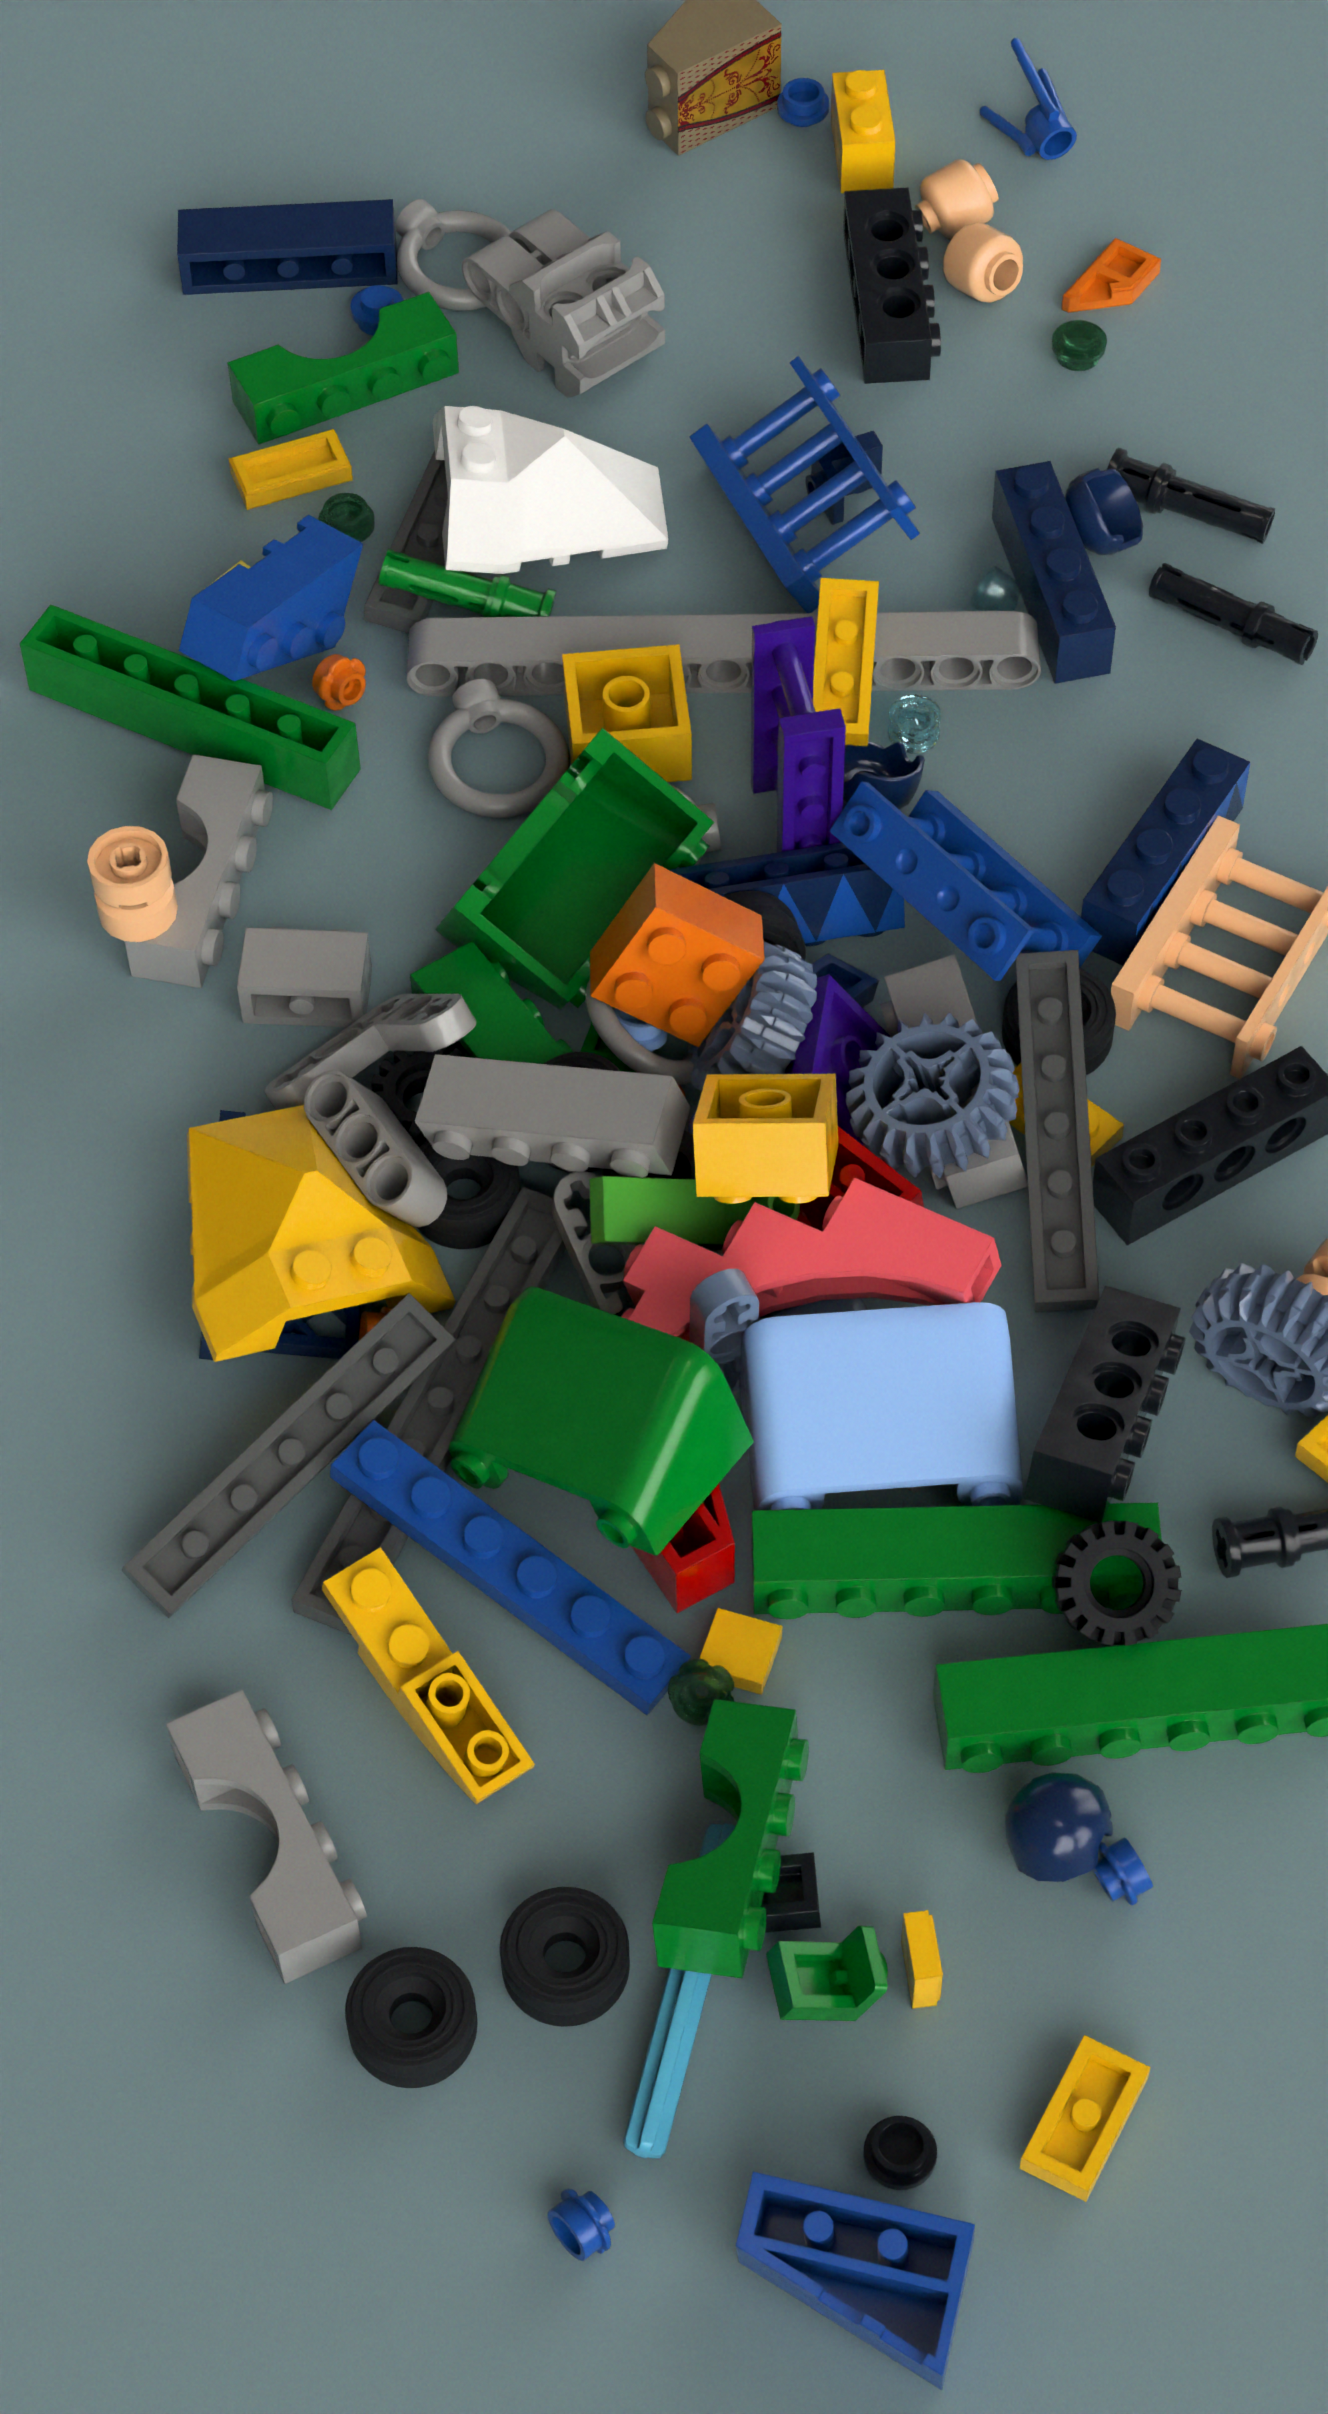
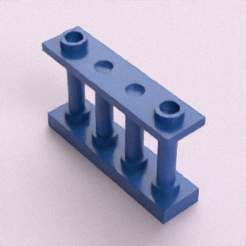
M797 356L789 363L805 385L804 388L735 439L729 435L721 441L708 424H705L689 436V438L785 588L806 613H812L819 605L820 590L815 581L822 577L820 570L892 518L896 520L910 540L918 536L920 532L907 515L916 509L912 500L897 480L887 485L832 403L841 395L822 368L812 374L801 358ZM816 406H819L830 424L759 476L753 472L746 477L742 468L749 463L748 456ZM843 442L855 460L783 514L779 510L773 514L769 513L766 505L773 501L771 494ZM867 480L879 496V500L806 552L802 548L795 553L790 545L791 542L798 538L795 532Z
M862 781L830 829V832L995 981L1002 980L1020 952L1036 953L1078 950L1079 968H1081L1102 937L1101 934L938 791L925 790L907 817L869 782Z

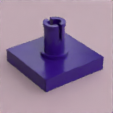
M828 974L817 978V985L814 989L817 992V1000L811 1007L813 1019L807 1024L804 1032L805 1040L800 1042L795 1054L796 1059L790 1061L785 1069V1074H836L838 1126L863 1145V1142L853 1131L850 1123L852 1117L846 1106V1093L851 1090L848 1082L850 1077L849 1071L861 1068L858 1061L860 1050H878L875 1044L877 1032L888 1037L890 1035Z

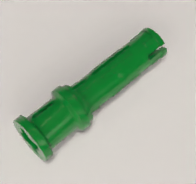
M389 548L384 558L378 585L397 590L400 589L444 604L461 607L471 612L482 614L483 617H548L551 615L557 592L548 588L543 593L512 584L510 577L502 574L500 577L495 575L494 579L491 580L463 571L445 570L444 565L414 558Z

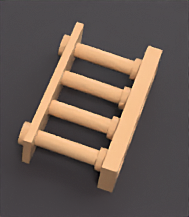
M1217 816L1112 983L1111 995L1116 1009L1115 1025L1129 1031L1142 1010L1150 1013L1153 1009H1157L1235 1043L1230 1075L1241 1079L1254 1058L1263 1061L1267 1056L1277 1032V1027L1273 1026L1328 935V886L1322 892L1242 859L1243 852L1236 850L1240 824ZM1234 881L1311 913L1298 935L1217 901V894L1215 893L1221 883L1230 885ZM1208 923L1280 953L1285 958L1274 976L1270 977L1190 943L1191 936L1189 934L1195 925L1204 927ZM1181 965L1259 998V1001L1247 1021L1164 986L1163 975L1168 967L1177 970Z

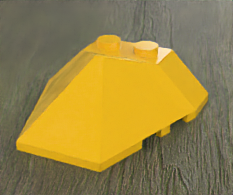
M304 1105L190 1127L188 1129V1195L192 1209L190 1255H193L194 1284L191 1289L192 1309L214 1362L275 1349L285 1322L383 1299L386 1300L388 1307L392 1310L409 1293L429 1313L454 1307L456 1300L433 1248L414 1226H410L376 1207L365 1197L308 1119Z

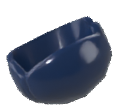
M1099 468L1082 473L1069 483L1065 499L1085 549L1098 555H1112L1140 543L1143 536V522L1139 506L1130 487L1118 471L1113 468L1100 471Z
M868 742V746L845 745L843 800L848 803L863 781L869 782L898 809L907 806L919 787L925 762L924 756L918 755L911 762L906 755L904 744L901 742H896L886 748L873 742Z
M1052 1772L1035 1777L1030 1783L1023 1785L1011 1800L1005 1814L1007 1843L1018 1870L1037 1881L1064 1882L1093 1870L1099 1862V1845L1104 1835L1111 1836L1113 1834L1112 1822L1110 1820L1111 1811L1103 1790L1082 1776L1072 1773Z

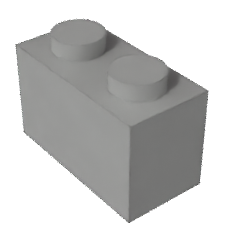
M279 926L270 928L246 927L237 983L243 1023L348 1027L365 1015L368 1008L372 976L368 932H351L344 929H332L329 931L298 930Z

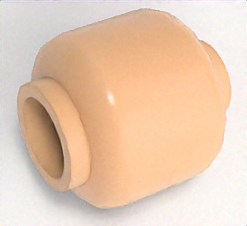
M957 159L922 180L920 185L922 202L915 205V208L921 209L923 225L930 234L939 230L944 237L951 240L954 234L966 225L988 223L994 214L993 203L997 202L999 198L990 176L980 163L972 166L966 160Z
M973 223L964 226L954 234L948 243L943 257V271L946 280L958 291L977 301L992 303L1004 298L1020 282L1023 273V254L1020 245L1011 236L990 225Z

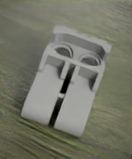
M550 209L512 231L509 237H501L462 261L463 276L471 292L512 328V335L524 359L532 368L540 372L544 369L546 361L554 367L555 388L567 398L582 394L665 344V329L648 315V311L661 312L665 309V294L651 267L639 256L632 259L630 269L621 262L620 240L609 231L590 238L563 214L555 209Z

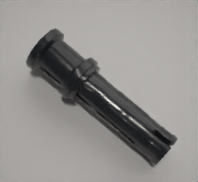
M1118 447L1107 469L1113 468L1121 474L1130 487L1136 502L1145 505L1146 512L1155 514L1167 509L1257 540L1261 544L1265 542L1272 526L1275 508H1268L1223 491L1177 477L1176 470L1172 469V466L1162 463L1157 467L1128 457L1127 450Z
M1276 1507L1269 1509L1265 1517L1231 1522L1227 1517L1215 1519L1212 1525L1213 1547L1223 1576L1226 1578L1236 1577L1243 1568L1275 1562L1281 1568L1290 1567L1295 1562L1300 1561L1301 1554L1328 1549V1508L1293 1515L1289 1509Z

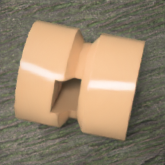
M123 826L111 829L98 837L89 849L87 864L102 927L111 936L127 942H143L158 937L170 928L176 919L178 909L165 842L154 831L141 826Z

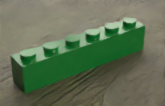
M50 604L20 642L30 691L191 755L261 765L264 784L332 810L361 770L356 724L354 722L244 679L232 681L198 661Z
M1158 1502L1109 1504L1103 1522L1129 1521L1138 1523L1137 1525L1150 1528L1159 1535L1158 1538L1162 1541ZM1044 1505L752 1510L751 1545L754 1615L770 1614L778 1619H796L807 1613H838L848 1618H862L874 1612H907L913 1616L928 1617L939 1614L942 1611L974 1610L982 1615H1000L1011 1609H1042L1051 1614H1063L1062 1611L1058 1610L1055 1599H1057L1055 1588H1052V1576H1055L1057 1564H1055L1058 1554L1062 1553L1067 1546L1066 1542L1074 1534H1078L1085 1527L1098 1522ZM1120 1555L1109 1556L1101 1560L1093 1569L1090 1577V1588L1094 1598L1100 1605L1112 1610H1122L1134 1604L1139 1598L1143 1587V1578L1138 1566L1129 1558Z
M1328 1624L936 1664L933 1700L945 1770L963 1768L970 1773H985L999 1768L1002 1764L1032 1761L1040 1766H1052L1064 1763L1071 1757L1101 1754L1106 1758L1119 1759L1132 1756L1141 1749L1170 1747L1175 1751H1193L1206 1746L1209 1742L1236 1739L1245 1744H1260L1274 1739L1277 1735L1307 1732L1314 1737H1327Z

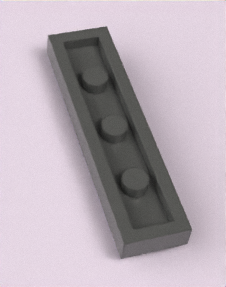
M435 450L390 549L414 558L445 566L442 530L448 492L445 460H436ZM379 572L364 606V620L409 634V629L416 622L426 619L434 600L400 589L397 590L378 585Z

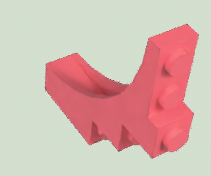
M854 1178L843 1197L840 1195L836 1196L830 1203L823 1219V1232L754 1202L744 1221L737 1220L731 1226L723 1245L724 1255L721 1256L655 1226L645 1244H638L626 1261L623 1282L635 1305V1309L629 1308L621 1317L689 1341L690 1297L692 1291L707 1277L726 1269H739L744 1272L758 1297L759 1317L774 1311L821 1300L879 1298L927 1306L981 1302L1002 1265L994 1237Z

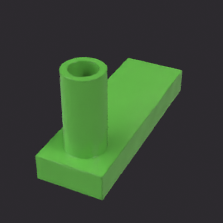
M601 1176L589 1179L591 1244L644 1245L656 1226L701 1247H723L731 1226L737 1220L744 1221L754 1202L795 1220L800 1212V1203H787L779 1197H752L746 1202L736 1204L721 1203L716 1201L714 1197H697L695 1179Z

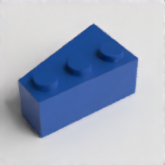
M307 515L297 522V530L299 531L297 535L284 544L275 539L263 547L262 555L266 557L248 569L239 564L192 597L179 651L232 681H237L335 648L345 629L344 613L363 543Z
M753 2171L736 2242L739 2263L940 2390L943 2389L974 2243L975 2224Z

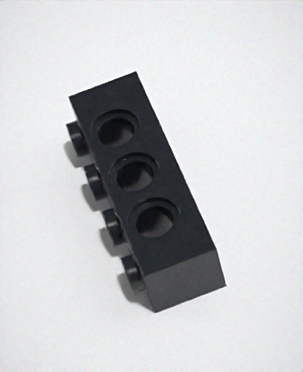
M909 187L844 191L843 234L864 384L930 380L931 357H938L941 354V336L939 323L929 322V318H934L935 315L933 285L923 284V280H928L929 260L927 247H918L917 242H922L921 209L912 210Z
M1300 1046L1102 1154L1095 1160L1092 1182L1094 1207L1128 1246L1328 1134L1327 1073Z
M1105 1285L1033 1451L1024 1495L1025 1500L1098 1523L1103 1522L1112 1498L1124 1501L1135 1468V1462L1128 1460L1129 1455L1138 1458L1142 1457L1152 1426V1419L1145 1418L1147 1413L1155 1416L1159 1415L1169 1384V1378L1162 1376V1374L1166 1372L1175 1375L1182 1356L1186 1337L1175 1334L1181 1308Z

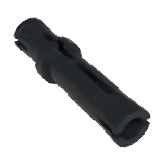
M1163 563L1162 568L1159 567L1149 587V596L1151 598L1173 605L1208 623L1226 629L1242 637V643L1251 648L1262 646L1295 661L1297 664L1303 665L1305 660L1309 659L1318 639L1317 630L1284 618V616L1275 613L1274 606L1262 601L1258 604L1246 601L1213 584L1188 575L1184 571L1172 567L1170 564Z

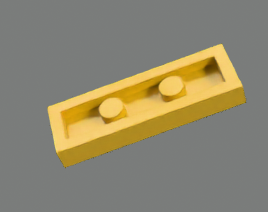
M821 578L814 658L813 706L815 712L840 708L846 727L845 745L868 746L879 581Z

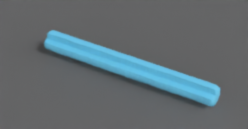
M728 1823L724 1825L711 1824L706 1829L699 1857L711 1852L722 1844L732 1833L735 1826ZM669 1968L623 2139L624 2147L633 2152L635 2156L645 2159L648 2157L661 2158L666 2152L712 1974Z

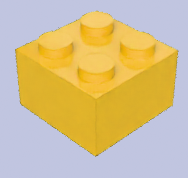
M679 644L562 654L564 702L571 764L603 728L666 782L692 780V733Z
M836 1074L706 1075L693 1121L697 1197H714L716 1201L726 1204L746 1202L752 1197H779L784 1202L795 1204L811 1202L817 1197H828L839 1146Z

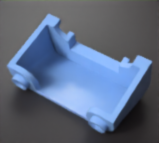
M973 1302L777 1316L757 1321L745 1330L742 1338L739 1389L743 1418L754 1440V1443L747 1450L754 1510L821 1509L824 1504L825 1494L950 1484L956 1485L958 1500L968 1506L1020 1505L1023 1481L1011 1342L1006 1312L1000 1306L992 1303Z

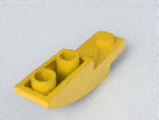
M381 1547L323 1582V1593L358 1643L357 1653L416 1736L453 1781L475 1804L480 1803L534 1768L535 1763L459 1651L451 1652Z

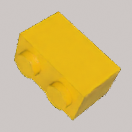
M856 70L853 72L832 73L831 128L841 194L844 191L893 188L895 135L885 70Z

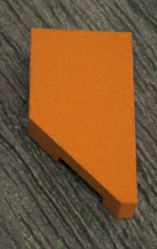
M1115 238L1063 295L1062 310L1071 313L1132 304L1160 273L1161 258Z

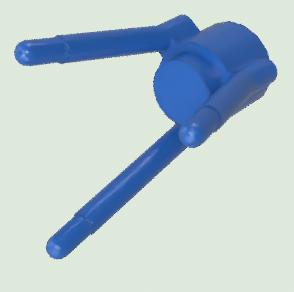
M1013 38L1011 40V47L1039 105L1028 112L1025 118V133L987 106L980 108V115L1018 143L1026 156H1031L1038 151L1041 157L1046 160L1059 158L1074 146L1077 133L1066 117L1047 70L1041 68L1037 72L1020 39Z

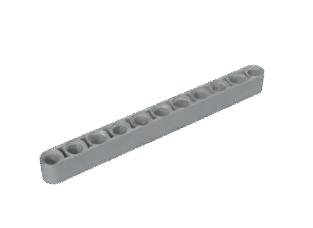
M1020 611L877 612L872 691L1011 690L1025 688L1033 684L1040 676L1041 664L1037 622L1027 613ZM818 613L423 619L416 622L409 629L407 682L409 687L415 692L433 697L453 696L454 692L461 685L476 679H488L494 682L500 696L564 695L562 654L679 644L686 694L751 693L752 626L772 623L778 620H791L812 616L815 624V658Z

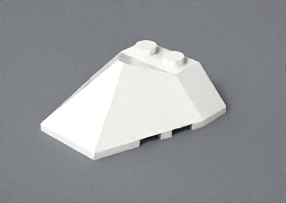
M444 406L434 415L436 460H445L448 492L442 530L445 570L506 574L519 572L521 563L550 558V564L558 566L569 564L570 556L580 553L599 551L598 554L603 559L667 549L669 539L658 467L566 429L501 410L484 409L478 406Z

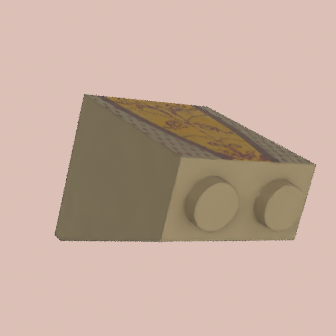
M686 0L647 44L648 69L645 71V81L648 86V111L646 112V122L652 135L657 140H663L679 156L776 109L777 100L781 94L782 23L757 0Z

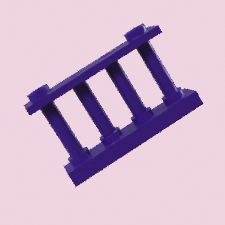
M812 616L791 620H778L772 623L752 626L751 788L753 794L776 790V853L841 843L830 832V829L843 810L846 727L840 708L815 712L813 706L815 624Z

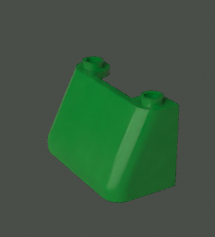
M601 728L435 930L458 948L473 941L488 960L495 958L501 963L509 979L561 1010L569 1001L579 1008L586 1000V988L590 979V951L654 863L669 870L676 869L677 867L694 866L710 847L701 838L714 824V821L605 729Z
M530 1286L525 1288L509 1306L448 1448L453 1459L451 1467L454 1473L467 1485L476 1489H480L482 1486L492 1489L499 1488L508 1478V1468L589 1500L598 1517L596 1521L598 1530L612 1544L620 1548L632 1546L658 1556L754 1443V1440L722 1370L712 1357L700 1347L673 1335L553 1292Z

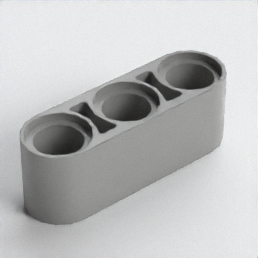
M331 1070L316 1077L307 1088L304 1097L306 1115L365 1197L376 1207L410 1226L422 1227L435 1221L444 1210L447 1201V1187L444 1180L384 1100L342 1072Z

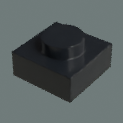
M814 1852L781 1855V1868L775 1893L764 1892L761 1907L766 1908L765 1933L821 1928Z

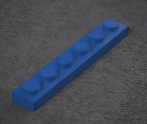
M375 1420L331 1464L330 1478L644 1714L648 1715L688 1669L691 1655Z

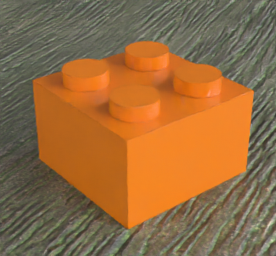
M654 863L590 951V996L699 1047L765 960L762 915Z

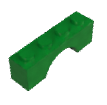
M430 292L379 309V324L373 337L364 346L347 355L329 359H313L296 355L280 345H275L227 362L233 403L258 445L459 373L456 332Z
M714 1699L699 1752L704 1798L728 1811L735 1818L737 1824L729 1837L711 1852L693 1860L668 1865L652 1925L658 1967L742 1979L749 1951H760L763 1945L766 1930V1908L761 1907L764 1892L775 1893L778 1886L781 1853L780 1850L775 1849L778 1837H789L792 1830L795 1796L789 1793L793 1781L803 1782L805 1778L809 1743L806 1739H798L795 1709Z

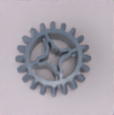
M763 941L765 960L700 1046L692 1045L688 1050V1053H693L691 1062L694 1064L691 1073V1084L693 1087L702 1091L706 1075L785 1074V1069L790 1061L796 1059L795 1052L800 1042L805 1040L804 1032L806 1026L813 1019L811 1007L817 1000V992L814 990L817 985V975L813 973L812 964L801 959L800 954L778 944L772 945Z
M949 1012L940 1024H933L932 1019L924 1013L920 1025L909 1028L907 1024L899 1019L898 1034L891 1038L877 1032L875 1044L878 1050H860L858 1061L861 1068L849 1071L850 1077L848 1082L851 1090L846 1093V1106L852 1117L850 1119L851 1126L855 1135L860 1138L868 1150L877 1157L881 1156L882 1160L894 1170L905 1164L907 1172L914 1178L919 1175L925 1166H931L932 1172L941 1179L945 1165L956 1162V1165L966 1172L968 1165L967 1157L976 1153L989 1158L991 1148L988 1140L1006 1141L1007 1127L1005 1122L1016 1120L1017 1106L1015 1099L1019 1097V1084L1016 1075L1013 1074L1015 1068L1010 1054L1001 1048L999 1039L994 1036L992 1031L983 1034L981 1027L976 1024L974 1019L959 1026L958 1020ZM903 1082L902 1086L892 1094L898 1085ZM979 1083L978 1089L974 1097L968 1103V1105L964 1109H962V1104L969 1097L972 1096L971 1089ZM892 1095L894 1101L887 1105L888 1100Z
M1243 1263L1236 1270L1224 1269L1218 1278L1213 1279L1209 1288L1206 1287L1195 1304L1197 1308L1191 1317L1193 1323L1189 1333L1196 1340L1194 1346L1196 1352L1208 1358L1206 1367L1210 1371L1220 1373L1225 1378V1386H1235L1245 1396L1261 1401L1266 1406L1271 1405L1281 1408L1286 1415L1291 1414L1295 1410L1311 1418H1315L1319 1412L1328 1413V1295H1322L1313 1289L1312 1282L1304 1284L1294 1279L1292 1273L1288 1270L1282 1275L1277 1274L1270 1266L1262 1264L1257 1270Z

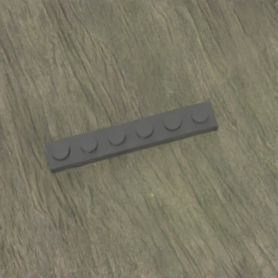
M1078 950L1019 953L1016 958L1035 1312L1095 1309L1100 1297Z
M410 1293L406 1295L122 1568V1572L170 1618L373 1420L422 1375L454 1343V1337Z

